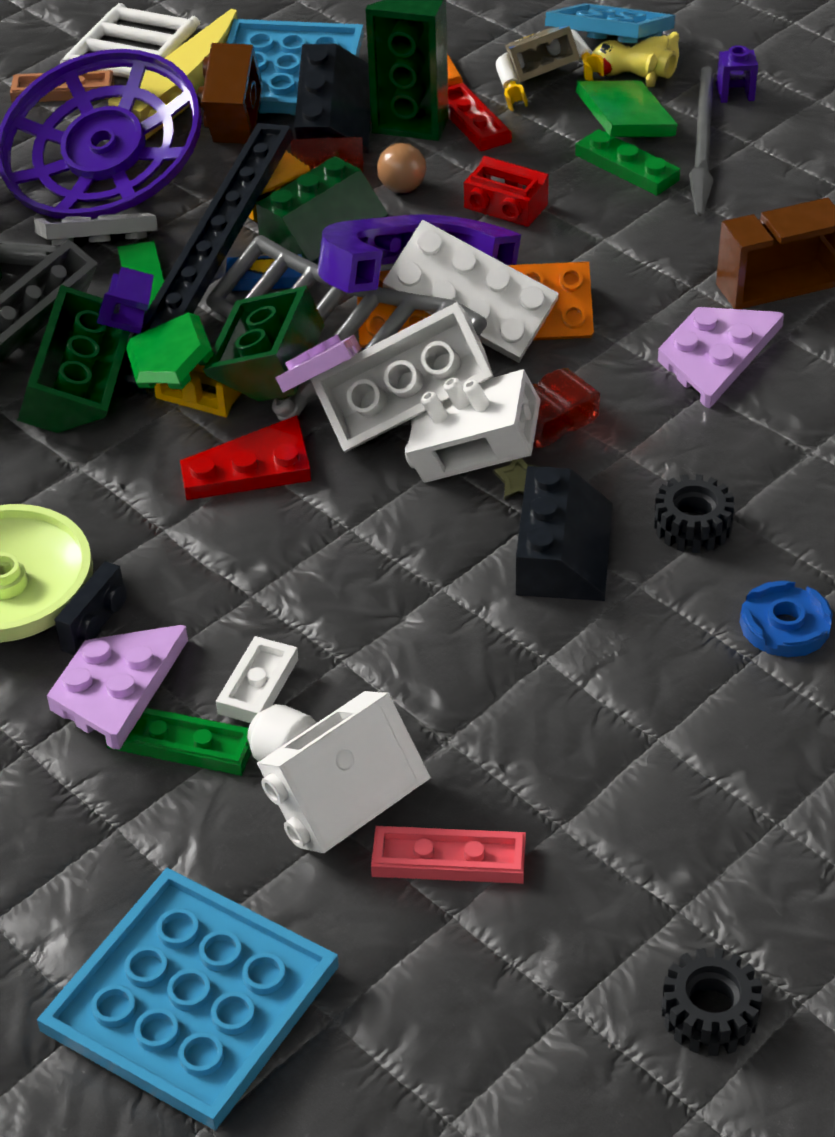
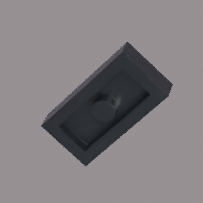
M105 561L54 619L63 652L75 656L84 641L96 638L101 627L111 615L119 611L126 599V589L120 566Z

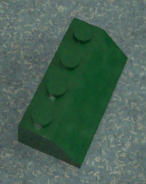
M382 0L367 5L365 12L372 133L439 141L449 119L446 0Z
M60 285L17 421L59 433L106 417L130 332L96 323L103 298Z

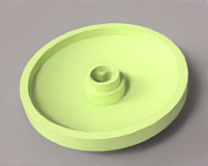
M0 505V643L30 637L56 625L54 619L93 575V561L86 536L72 520L61 513L34 505Z

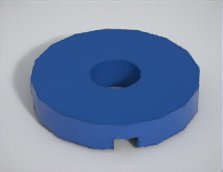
M775 581L764 583L748 593L746 601L742 604L739 623L743 635L754 647L770 655L797 657L808 655L820 649L828 640L833 613L828 601L817 590L808 586L806 590L795 587V582ZM787 614L795 617L796 620L783 621L776 616Z

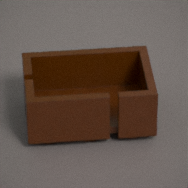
M828 197L761 212L760 219L751 214L722 221L716 285L733 309H744L835 287V205Z

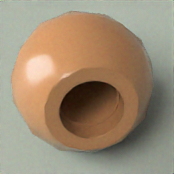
M392 144L380 154L377 164L378 178L387 189L394 193H410L424 180L426 160L422 153L411 144Z

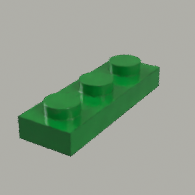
M598 129L575 143V156L656 196L680 181L681 168L647 153L633 144H629L616 137H610L606 131Z

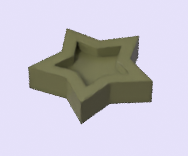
M523 458L512 460L510 465L493 469V473L504 483V500L518 493L524 495L527 466L534 465L526 464Z

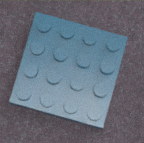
M234 19L226 43L251 44L254 47L263 82L259 113L295 115L302 44H337L359 57L364 30L363 24Z
M166 867L37 1018L40 1032L216 1131L338 969V954Z

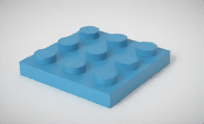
M583 3L546 12L545 26H570V29L575 31H587V37L606 39L607 35H616L619 42L638 43V39L645 40L650 38V36H662L663 31L674 29L676 15Z

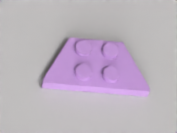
M697 307L658 348V362L668 371L673 372L677 376V380L685 388L693 386L701 394L700 403L707 408H711L782 328L784 314L773 311Z
M176 625L85 640L47 694L50 710L64 719L73 720L76 726L86 733H90L94 729L105 735L109 747L120 750L188 641L186 626Z

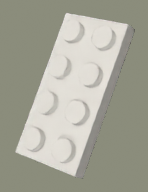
M424 220L421 221L383 281V288L453 299L482 315L487 320V326L479 336L480 341L518 363L549 315L559 295L558 292ZM425 311V312L429 313L430 315H433V314L435 313V312Z

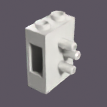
M524 369L493 377L481 384L477 380H470L462 386L458 378H450L444 384V389L450 400L441 403L435 392H427L422 396L421 403L426 412L411 420L410 437L408 444L405 446V456L409 466L416 469L424 483L531 456L541 400Z
M364 691L257 762L264 776L261 781L262 787L269 799L279 805L286 819L284 829L290 840L301 849L320 853L330 850L431 778L389 693Z

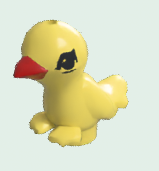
M676 31L668 36L650 37L640 41L631 48L619 41L607 40L598 45L592 54H598L603 57L604 76L631 72L646 78V87L651 88L655 87L659 76L669 79L674 74L679 57V33Z

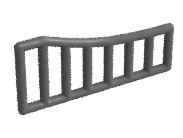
M258 235L252 240L206 298V304L209 308L228 318L234 304L225 300V298L258 257L264 253L274 259V262L244 299L268 294L288 268L302 274L291 289L307 286L310 290L316 282L331 287L317 305L323 322L346 294L363 298L334 334V336L338 334L341 341L355 335L379 303L398 306L364 350L396 334L415 310L436 313L457 302L453 299L413 294L378 287L377 290L346 293L322 280L318 275L317 264L287 250L263 235ZM460 304L467 312L479 337L487 326L486 318ZM411 420L401 425L408 426L411 424Z

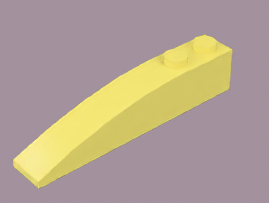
M230 9L165 57V59L174 63L186 74L193 84L196 94H198L199 86H204L205 82L203 76L204 57H209L211 43L227 42L233 20L238 19L237 10ZM149 70L144 73L140 88L155 94L165 105H168L182 93L181 89L168 78ZM122 97L108 99V105L118 107ZM135 100L131 110L140 123L157 113L151 106L139 100ZM187 104V105H186L184 108H182L178 113H176V114L172 117V119H174V118L177 117L179 114H181V113H182L184 110H186L190 105ZM163 124L145 134L146 140L160 130Z

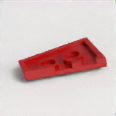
M298 415L180 460L186 500L311 481L310 465Z

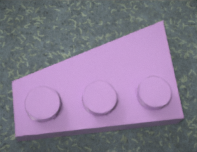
M337 334L285 362L288 371L275 378L282 392H285L351 359L361 350V347L355 335L341 341Z

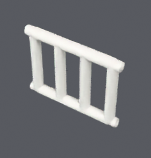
M118 3L64 56L60 64L84 55L88 51L97 52L111 49L141 50L165 58L179 48L200 25V20L196 16L186 19L126 8L124 4ZM119 20L177 31L174 34H167L118 25L116 23ZM105 35L162 47L157 51L100 39ZM115 67L100 70H111L115 76L129 78L132 67Z

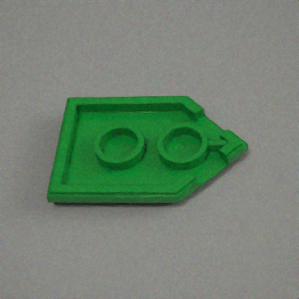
M189 312L130 338L126 347L135 381L139 388H154L156 383H167L171 389H183L191 381L189 373L197 364L204 366L214 355L200 317Z

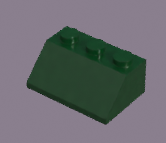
M336 156L326 160L321 165L299 176L294 181L256 203L259 235L265 236L295 254H302L303 258L317 265L319 263L322 231L325 227L342 221L388 217L386 209L361 169Z
M302 286L236 301L212 349L214 355L203 368L205 375L257 401L283 400L295 395L299 385L282 392L275 377L288 371L285 362L317 345L325 326L308 287Z

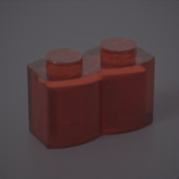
M561 368L548 373L537 384H532L541 400L533 446L536 448L546 447L556 442L567 431H576L591 423L599 415L600 392L568 368Z

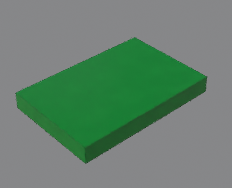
M577 81L576 93L610 137L676 136L678 124L642 81Z

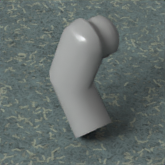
M309 379L301 383L295 395L283 400L274 399L272 410L279 420L283 421L296 415L299 416L307 403L317 394L311 380Z

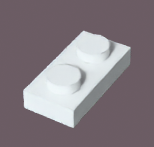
M255 636L216 700L217 714L251 723L259 712L271 707L298 662L297 647Z

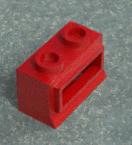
M483 156L480 165L464 181V208L529 227L548 205L549 174ZM491 176L505 179V184L491 180Z

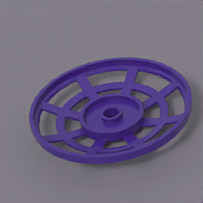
M101 50L65 61L48 70L29 84L6 112L0 125V176L10 193L21 204L39 214L52 218L64 219L65 217L80 216L96 219L101 215H113L132 208L154 196L168 185L183 169L193 154L200 136L202 123L201 105L193 84L186 74L171 61L157 54L141 50ZM132 67L127 85L104 86L85 91L78 77L85 73L105 68ZM145 70L156 72L168 78L181 89L182 93L168 105H165L155 94L140 88ZM66 82L73 98L57 108L43 125L25 118L28 112L45 95ZM122 97L118 107L104 106L94 109L91 102L96 100ZM135 100H139L151 106L157 113L140 123L131 110ZM189 104L193 120L190 134L185 146L172 147L174 139V122L172 117ZM79 109L81 115L67 127L65 132L55 129L65 117ZM163 124L164 137L161 148L145 147V134ZM20 130L36 137L32 149V164L34 168L12 172L11 149L16 132ZM110 140L106 145L96 147L99 142ZM47 142L60 144L61 154L64 159L45 165L44 152ZM138 160L153 161L143 173L129 181L125 172ZM175 160L162 175L148 186L137 192L134 191L136 187L148 180L161 167L164 161ZM70 170L80 178L73 188L69 190L58 185L50 177ZM112 178L117 187L103 192L86 193L94 181ZM40 180L50 192L64 199L56 207L44 205L30 199L22 192L18 184ZM120 195L122 199L110 204L92 208L72 209L79 201L93 202L115 198Z

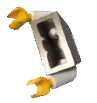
M570 26L544 29L505 45L507 52L496 61V70L505 89V99L509 110L512 112L514 111L512 104L516 101H523L525 107L528 106L524 87L519 82L577 60L583 62L585 80L593 81V72H598L602 77L604 76L603 57L598 54H592L590 47L577 31L570 29Z

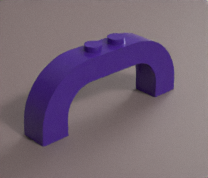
M414 214L337 222L325 227L322 231L318 275L326 283L346 293L377 290L381 265L394 264L422 220L506 265H517L521 234L481 221L443 215Z

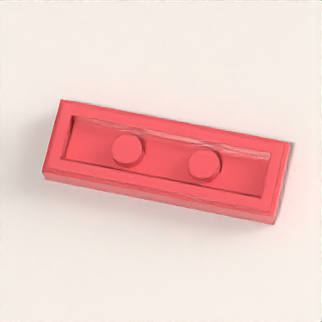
M376 826L371 874L372 877L524 884L526 832Z

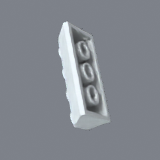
M456 302L355 354L351 359L310 380L337 439L346 453L426 412L421 403V398L425 393L435 392L441 403L450 400L444 389V384L448 379L458 378L462 386H464L470 380H477L481 384L494 376L483 345L467 312Z

